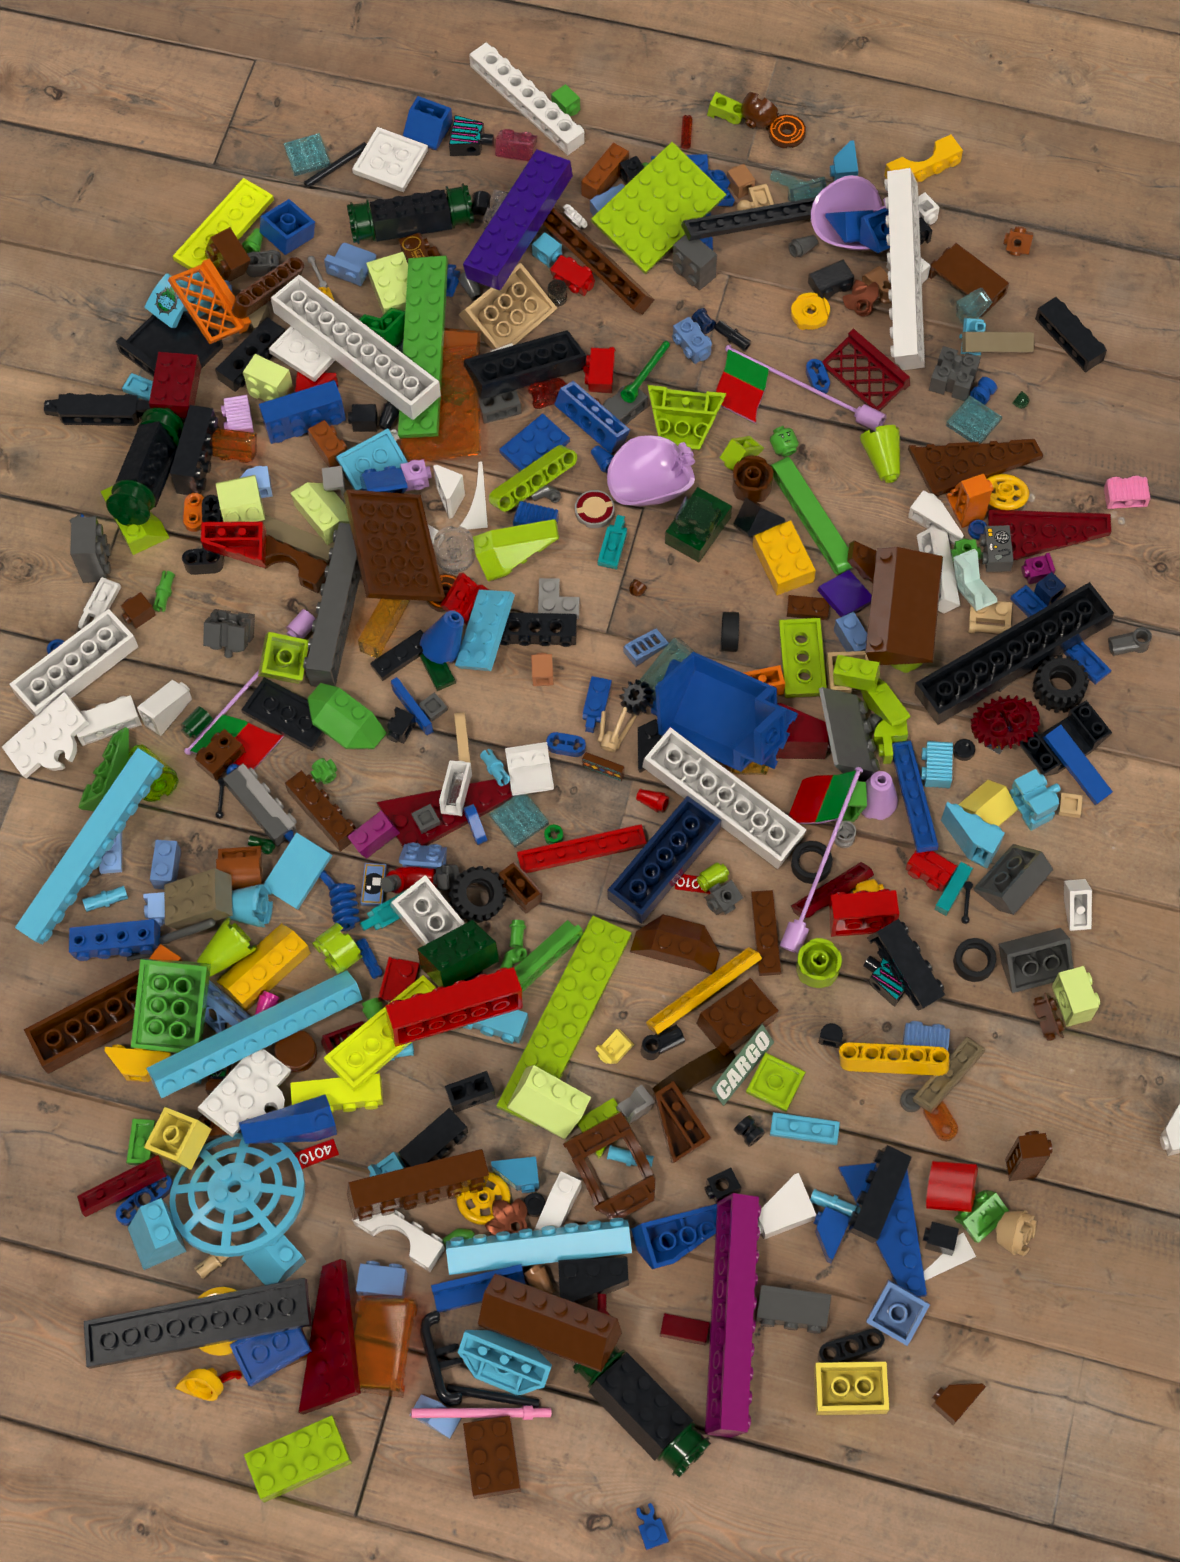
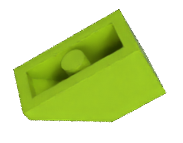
M751 436L732 438L719 458L724 461V465L727 468L733 470L738 461L740 462L747 456H757L763 451L764 447Z

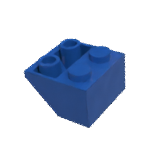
M417 96L409 109L403 136L428 145V148L437 150L453 123L451 108Z

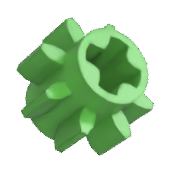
M321 758L314 762L312 765L313 770L310 773L317 784L320 781L323 784H328L336 778L337 766L332 759L326 761L325 758Z

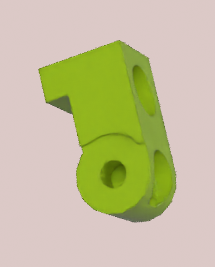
M715 92L710 102L707 116L712 118L717 116L726 119L731 124H739L742 119V103Z

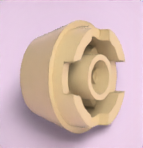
M1027 1211L1005 1212L996 1227L997 1243L1013 1255L1025 1256L1029 1251V1247H1026V1245L1035 1235L1037 1223L1033 1220L1035 1216L1028 1214Z

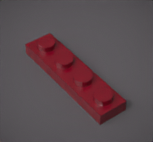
M860 862L815 890L804 919L813 916L816 911L828 906L831 895L838 892L848 894L858 883L874 876L872 869ZM808 895L791 905L793 913L799 917Z
M157 1155L78 1195L81 1213L87 1217L166 1177L167 1174L161 1157Z

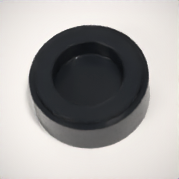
M960 739L955 743L953 753L957 759L968 761L974 756L975 745L968 739Z
M538 1193L527 1195L523 1201L527 1207V1215L531 1217L540 1216L546 1204L544 1197Z

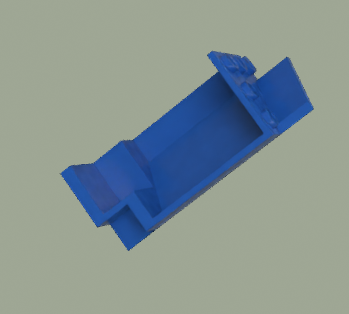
M692 652L682 662L675 659L670 662L663 680L659 681L655 686L656 700H654L653 708H651V714L656 715L658 718V733L663 736L669 728H672L710 758L740 772L752 761L761 766L764 764L775 769L778 763L776 761L779 748H784L790 734L786 731L798 715V713L777 704L776 687L695 652Z

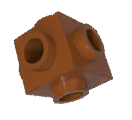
M1015 226V229L1011 228L1010 233L1005 234L1003 243L1007 245L1006 250L1009 251V254L1020 256L1023 253L1029 255L1033 232H1028L1026 228ZM1019 239L1021 240V242L1016 243L1015 240Z

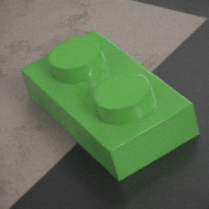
M132 1120L126 1161L128 1165H139L152 1158V1152L145 1149L144 1146L156 1125L155 1120Z

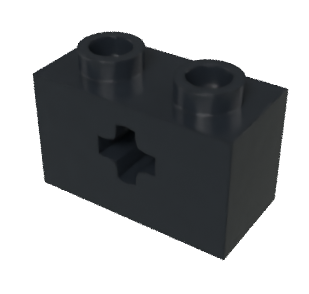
M487 1071L445 1086L454 1113L496 1098Z

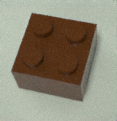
M229 227L210 237L205 250L206 259L210 258L222 278L230 282L244 275L251 259L232 229Z

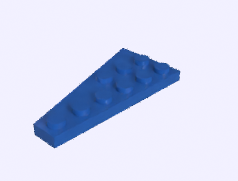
M876 1163L838 1167L855 1202L861 1190L865 1191L868 1184L865 1182L866 1176L870 1169H874ZM907 1170L876 1244L891 1272L894 1282L918 1297H926V1285Z

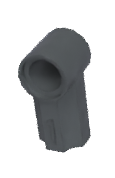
M1139 627L1132 633L1109 637L1110 653L1113 656L1134 651L1143 653L1149 648L1152 633L1147 628ZM1138 638L1144 639L1145 642H1140V641H1138L1137 639H1138Z

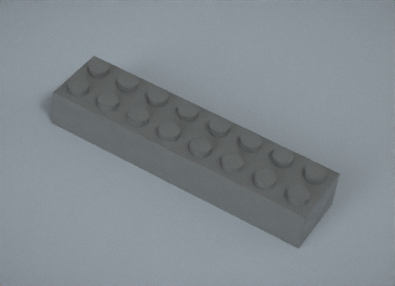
M339 522L338 530H334L333 542L335 543L334 547H331L329 551L330 565H327L325 568L326 582L321 585L320 594L322 599L321 602L317 603L316 607L318 617L312 624L313 638H310L308 641L309 656L304 659L303 668L306 669V678L309 679L310 686L317 687L320 683L336 687L361 576L351 526L347 523Z

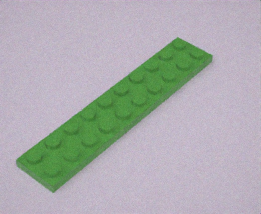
M447 256L408 258L403 354L437 379L440 383L441 392L448 258ZM441 396L414 420L399 410V438L439 436Z

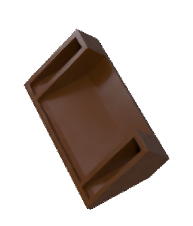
M901 547L877 548L866 643V655L869 661L879 662V665L933 663L943 557L941 555Z

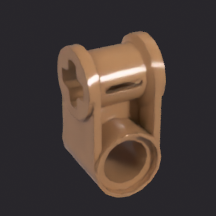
M877 266L862 276V281L867 286L877 282L879 286L878 300L881 303H892L889 300L888 294L889 289H891V283H889L888 274L881 266Z

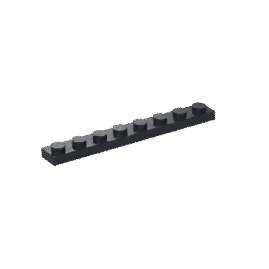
M816 197L683 220L681 226L688 240L691 241L811 219V209Z

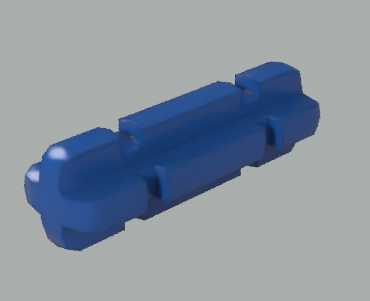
M365 938L358 940L356 945L361 952L360 955H362L367 969H369L371 977L373 979L381 977L383 975L382 970L371 948H369L367 940Z

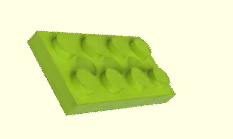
M820 618L779 620L785 698L820 696L819 688H827ZM801 635L804 636L807 639V641L804 643H799L796 641L795 638ZM805 654L808 660L804 662L799 661L797 656ZM807 673L810 678L802 680L799 678V674Z

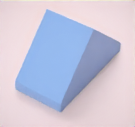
M422 1394L414 1408H447L442 1403ZM462 1418L414 1419L450 1439Z

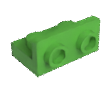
M983 1190L975 1196L972 1212L958 1211V1215L954 1220L963 1225L974 1242L979 1243L997 1227L999 1220L1009 1210L996 1192Z

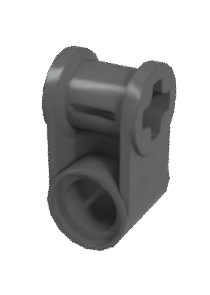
M276 250L247 253L251 261L246 273L250 277L265 276L273 270L272 268L275 269L280 265L281 254Z

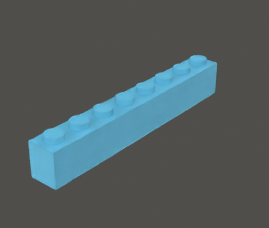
M613 1218L610 1222L602 1223L594 1220L587 1222L585 1225L569 1223L560 1228L545 1226L541 1230L532 1231V1229L519 1230V1233L502 1231L494 1236L478 1234L471 1239L454 1237L450 1241H446L449 1275L502 1269L519 1264L528 1266L558 1262V1260L587 1259L632 1253L628 1219L623 1220V1218Z

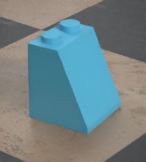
M162 1198L138 1209L128 1226V1230L143 1270L187 1252L181 1235L173 1222L170 1208Z

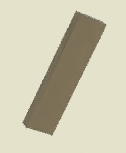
M962 332V352L1031 353L1034 352V332Z
M265 515V520L261 521L265 525L266 534L272 536L276 541L280 543L285 542L293 549L305 551L311 557L322 559L326 563L330 562L329 551L331 547H334V542L327 545L321 537Z
M966 1037L949 1056V1071L941 1076L932 1075L913 1097V1102L932 1113L984 1054L985 1048Z

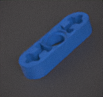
M169 1175L138 1190L123 1202L116 1210L117 1220L122 1225H130L137 1213L136 1209L132 1210L134 1207L131 1204L134 1202L138 1208L144 1206L139 1204V1197L142 1194H149L151 1196L149 1203L160 1198L164 1199L170 1193L173 1184ZM160 1180L163 1182L167 1181L165 1189L162 1187L157 1189L160 1186L158 1183ZM152 1187L154 1191L158 1194V1196L155 1197L153 1192L149 1189ZM124 1210L131 1211V1218H123L124 1214L122 1212Z

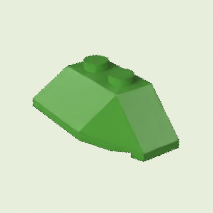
M320 683L307 699L312 724L345 749H375L387 734L370 710L339 687Z

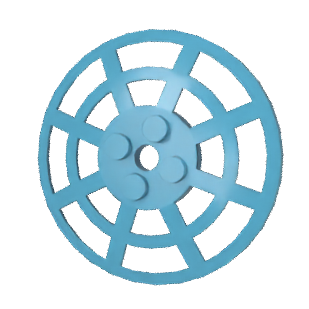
M236 1133L233 1138L230 1135L222 1136L205 1144L198 1155L204 1162L195 1171L190 1183L178 1185L187 1168L181 1166L174 1178L170 1191V1212L181 1236L196 1249L214 1256L223 1257L254 1253L278 1240L296 1220L305 1197L304 1173L293 1152L283 1143H272L282 1151L270 1157L259 1149L248 1147L249 1144H245L242 1133ZM241 1139L239 1147L224 1149L214 1155L208 1152L209 1149L221 1143ZM237 1153L234 1163L222 1166L217 1161L218 1158L225 1155ZM246 1153L256 1155L264 1160L254 1167L244 1163ZM286 1158L291 1160L296 1173V1188L283 1186L282 1174L277 1165L278 1162ZM210 1166L215 1173L209 1182H197L206 1167ZM271 1167L275 1176V1184L263 1183L259 1174ZM232 1186H241L237 1192H230ZM207 1191L209 1201L198 1209L195 1201V1192ZM188 1193L189 1206L194 1215L183 1225L177 1213L175 1199L176 1194ZM262 1193H273L270 1202L261 1211L256 1204L260 1200ZM280 1196L294 1197L293 1204L287 1215L274 1227L267 1216L276 1207ZM215 1208L218 1212L224 1214L223 1224L214 1222L205 1216ZM249 1211L254 1216L245 1222L233 1224L234 1215ZM200 1222L209 1229L222 1232L221 1246L204 1242L193 1236L190 1231ZM259 1223L267 1233L249 1243L231 1246L232 1232L246 1230Z

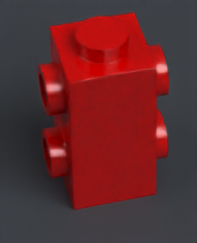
M560 255L550 269L553 276L552 279L559 285H566L574 294L579 293L585 296L594 287L595 279L591 269L587 266L582 267L578 265L571 257L566 258Z

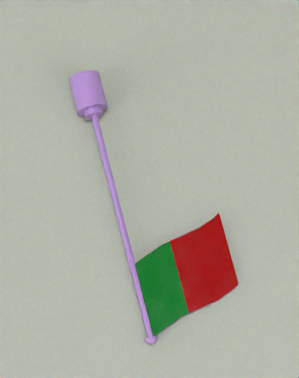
M731 345L725 347L726 352H728L726 365L716 392L726 393L721 407L755 424L757 410L766 389L769 371L855 412L856 422L873 431H876L875 427L883 426L886 414L866 404L856 409L731 348Z
M302 609L286 627L288 631L286 634L304 639L312 630L313 621L316 620L315 617ZM259 670L188 749H184L187 755L197 754L201 748H206L211 742L212 737L225 729L243 745L245 750L233 764H244L248 769L251 767L255 770L280 742L284 735L270 733L245 720L224 715L257 679Z
M856 767V771L839 775H816L803 779L788 815L798 824H821L837 820L799 920L794 919V922H788L780 943L781 948L793 953H799L807 937L809 929L806 928V923L803 920L860 773H863L861 767Z

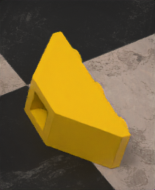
M112 1045V1047H105L104 1049L107 1056L128 1081H151L146 1068L172 1056L171 1052L149 1051L140 1048L126 1049L122 1045Z

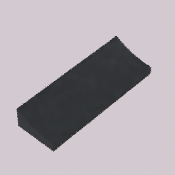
M566 330L464 359L463 366L470 375L480 400L581 371L585 367L586 354L570 332Z

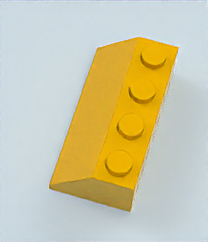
M281 923L257 945V950L236 963L217 980V983L247 1012L258 1002L259 995H262L263 991L269 992L307 958L311 952L308 945L292 929Z

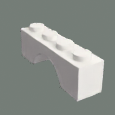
M397 1210L393 1214L382 1216L381 1213L372 1215L373 1218L367 1221L352 1219L355 1226L373 1237L385 1230H396L403 1233L410 1241L409 1257L411 1261L428 1272H431L445 1250L444 1244H442L443 1240L433 1233L430 1236L424 1233L422 1226L414 1221L411 1224L405 1221V1216Z

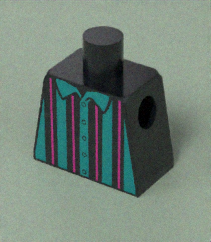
M455 115L449 141L450 156H479L482 145L493 146L494 134H485L483 122Z
M869 956L863 967L872 972L869 984L895 1007L905 993L901 988L902 980L894 978L890 972V963L883 959L880 962Z

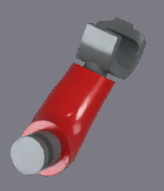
M453 864L442 865L436 869L416 866L398 867L382 878L380 885L384 892L401 893L426 875L438 890H451V884L461 873H459L458 866Z

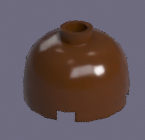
M749 92L743 100L741 106L742 117L745 120V124L751 129L755 127L759 129L767 128L779 115L777 113L778 109L765 97L763 100L757 98L759 94Z

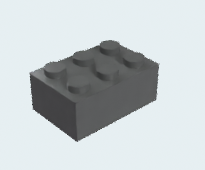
M96 516L71 518L70 555L83 583L99 582L102 577L107 579L108 574L111 573V565L108 562V556H111V545L107 544V535L103 534V526L99 524Z

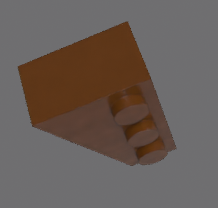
M674 1081L653 1094L672 1163H675L711 1139Z

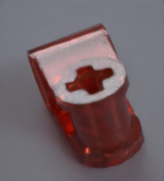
M554 378L530 385L528 392L532 395L533 407L535 409H542L555 404L559 391L555 390H560V388L565 386V381L562 378Z

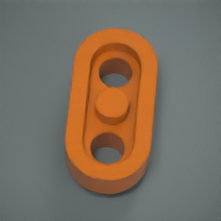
M199 493L189 494L184 501L183 522L186 529L191 532L201 530L202 500L204 497Z

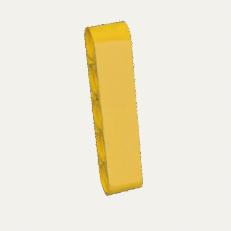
M848 1042L842 1044L839 1049L840 1066L846 1071L941 1076L949 1071V1052L943 1047Z

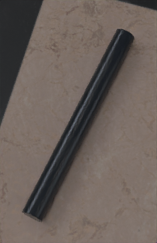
M363 142L304 181L307 188L311 187L361 154L367 144Z
M453 1384L447 1385L449 1393L459 1392L462 1396L520 1406L532 1405L533 1408H539L540 1399Z

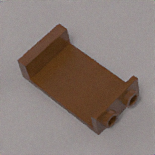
M957 243L951 248H946L939 259H934L930 264L929 278L932 279L939 274L977 303L976 314L980 317H983L1007 294L1009 282Z

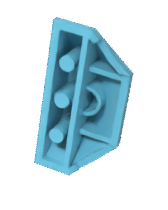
M465 1330L458 1350V1354L463 1358L474 1378L515 1395H522L544 1388L552 1364L537 1348L490 1330Z

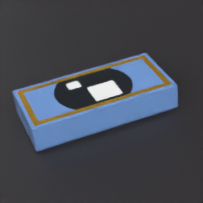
M365 863L361 906L377 907L383 903L384 891L381 888L380 882L382 878L386 877V864Z

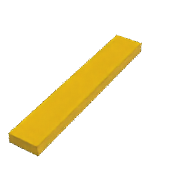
M750 947L742 951L646 1021L648 1028L656 1034H660L761 960L762 957L759 952Z

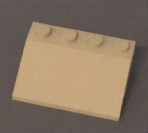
M519 263L514 268L501 291L489 288L464 309L459 316L471 330L481 331L480 338L494 350L511 343L513 345L518 343L552 314L557 307L522 263Z

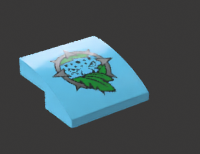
M166 273L152 291L144 308L169 327L176 328L183 311H187V309L168 282L171 275ZM176 281L180 287L187 288L181 282ZM187 295L188 301L192 303L194 297Z

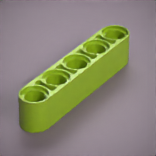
M563 445L556 446L495 488L489 495L490 504L503 512L511 510L519 504V501L525 500L541 487L547 485L574 466L577 461L576 452Z

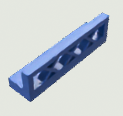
M519 1264L431 1285L437 1311L440 1313L482 1303L484 1292L494 1274L526 1285L522 1265Z

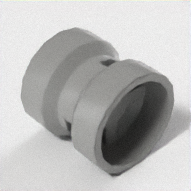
M841 821L834 840L838 847L848 848L853 845L856 836L855 825L849 821Z

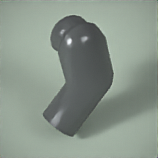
M549 485L541 487L531 495L534 501L545 497L553 503L559 502L561 498L559 490Z

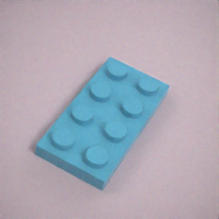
M478 590L455 663L456 667L471 670H492L515 594L510 591Z

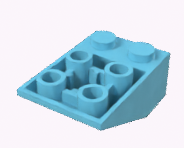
M947 802L941 818L942 823L966 857L987 869L999 850L1005 832L997 825H990L984 822L980 816L969 814L961 806Z

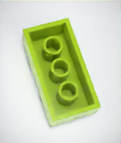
M332 1415L244 1454L260 1500L264 1503L352 1464L336 1420Z

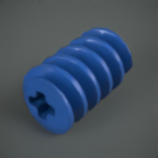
M337 883L329 886L334 924H340L343 927L341 931L355 928V924L360 922V917L355 916L359 913V909L353 908L358 905L357 901L352 900L357 897L356 893L351 892L356 889L355 885Z

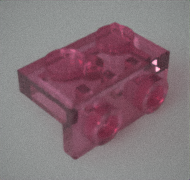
M511 129L500 130L496 138L495 155L529 161L537 143V135H532L530 132L518 133Z

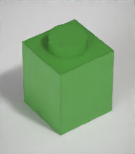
M566 84L551 94L552 103L555 102L563 113L571 117L580 111V97Z

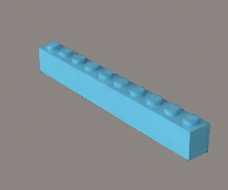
M136 749L15 926L17 930L42 945L50 939L56 924L63 920L67 908L76 901L79 890L88 883L92 871L99 867L105 852L112 848L113 840L118 833L125 829L126 821L130 815L137 811L139 802L148 795L154 780L161 776L162 768L164 767L162 763L141 749Z
M346 970L146 1068L151 1081L162 1099L363 1000L359 987Z

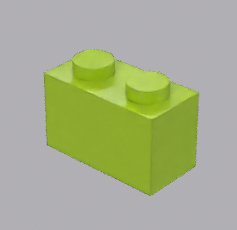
M843 655L837 656L833 671L834 685L871 692L876 691L880 676L879 662Z

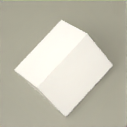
M434 465L436 488L448 518L451 519L465 496L463 475L439 465Z

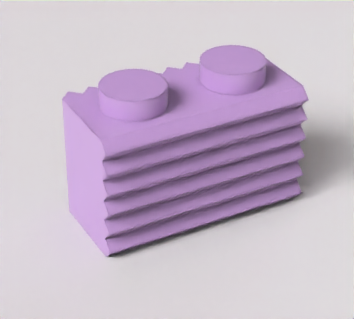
M247 394L224 398V405L221 406L223 417L227 418V422H223L225 434H229L232 441L254 437Z

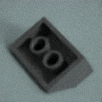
M1012 844L973 889L999 911L1014 915L1039 885L1046 880L1047 876L1053 871V868L1042 851Z
M1061 928L998 944L1001 964L1012 993L1053 983L1059 972L1074 969L1070 938Z
M761 1285L756 1322H761V1325L765 1327H774L777 1324L784 1325V1329L795 1331L798 1328H805L809 1333L820 1334L821 1331H825L827 1328L831 1295Z

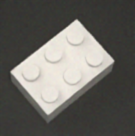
M426 875L393 900L390 905L423 946L465 924Z

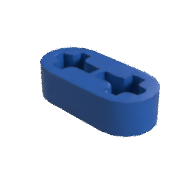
M818 359L809 360L806 365V375L811 387L826 394L830 388V379L824 364ZM812 367H815V369H818V373H817V374L815 373V370H814V369H811ZM818 380H820L821 384L824 385V387L818 385Z
M553 732L546 739L548 750L555 754L580 757L586 751V742L580 736ZM555 739L559 740L557 746H553L552 743ZM576 743H579L580 747H578L577 750H574L573 746H575Z
M474 804L464 807L463 810L476 844L479 845L487 842L485 831Z

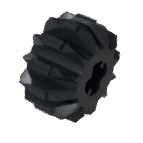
M636 679L634 684L628 681V688L622 687L624 694L619 695L620 699L623 700L620 704L623 708H627L626 712L629 714L633 712V714L639 716L640 712L647 714V707L653 708L650 701L656 700L655 696L652 695L654 689L649 687L646 681L641 682Z

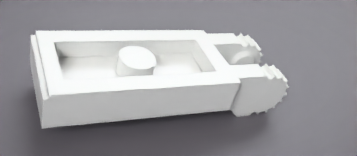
M103 577L99 580L83 610L84 613L78 625L80 629L88 625L90 616L96 619L107 609H110L121 589L119 583Z

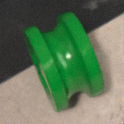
M553 824L545 829L544 837L546 843L550 845L563 841V830L560 826ZM555 831V834L557 832L559 834H557L556 839H553V837L549 838L551 836L550 832Z

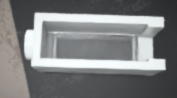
M449 761L439 799L441 814L462 816L472 777L471 763Z

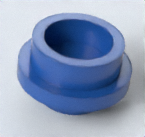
M983 520L971 522L968 526V534L972 538L979 540L980 534H983L987 524Z

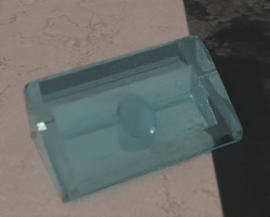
M825 177L790 186L788 189V201L817 197L826 187Z

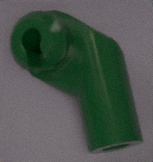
M250 835L248 840L249 846H261L262 852L267 855L271 854L275 849V843L272 840Z

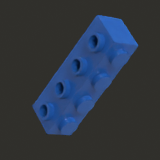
M155 919L72 927L69 928V953L79 961H87L93 957L108 959L113 955L128 957L132 953L152 954L160 945V925Z

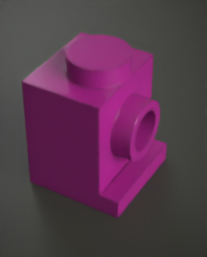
M1050 552L1044 556L1025 559L1024 565L1021 567L1022 575L1024 578H1027L1028 584L1038 583L1051 572L1055 573Z

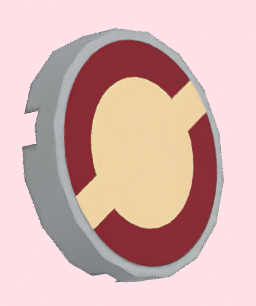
M590 490L583 493L577 498L575 503V516L577 520L589 528L606 526L615 514L612 498L607 493L599 490Z

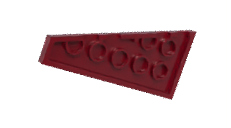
M988 510V526L1010 525L1014 561L1110 536L1111 514Z
M496 779L471 783L468 787L464 807L474 804L479 817L519 795H512L510 781L506 785L502 781L503 786L498 785ZM461 786L453 787L449 804H456ZM442 789L377 802L380 811L382 810L400 832L396 838L402 848L404 844L412 842L427 846L468 824L464 810L462 816L441 814L439 799ZM431 804L441 824L421 834L411 813Z
M343 1259L322 1266L309 1344L312 1351L307 1356L298 1413L303 1415L361 1394L347 1265Z

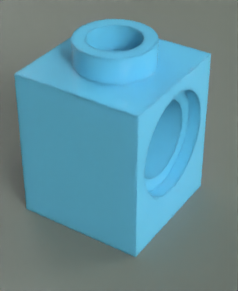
M544 232L532 244V255L550 268L559 256L562 255V244Z

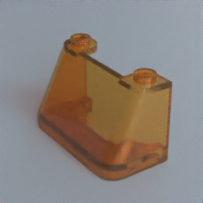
M362 1296L361 1300L356 1301L355 1314H358L354 1337L360 1391L362 1393L404 1397L405 1386L403 1385L404 1378L402 1377L406 1376L405 1368L412 1326H414L413 1317L417 1316L418 1303L415 1298Z

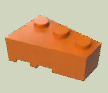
M984 474L961 481L955 486V489L950 491L951 493L946 494L961 528L969 526L975 520L984 521L988 511L987 508L991 493L993 492V486L991 481L987 480Z

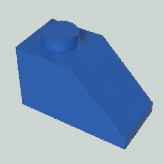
M825 1207L823 1213L818 1211L813 1224L817 1225L815 1233L826 1261L831 1264L848 1227L849 1217Z

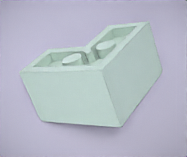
M972 549L953 557L957 589L970 605L977 611L996 603L997 597L980 579L977 550Z

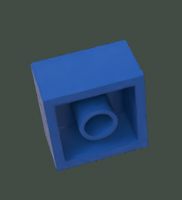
M288 199L261 216L259 232L284 255H287L314 238L315 221Z

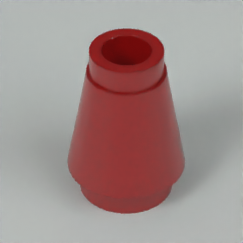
M640 789L636 796L637 801L657 813L659 811L664 812L669 803V797L663 792Z

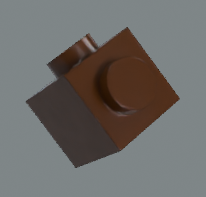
M141 592L134 597L128 598L120 605L123 610L122 618L128 625L131 623L135 629L156 616L152 605Z

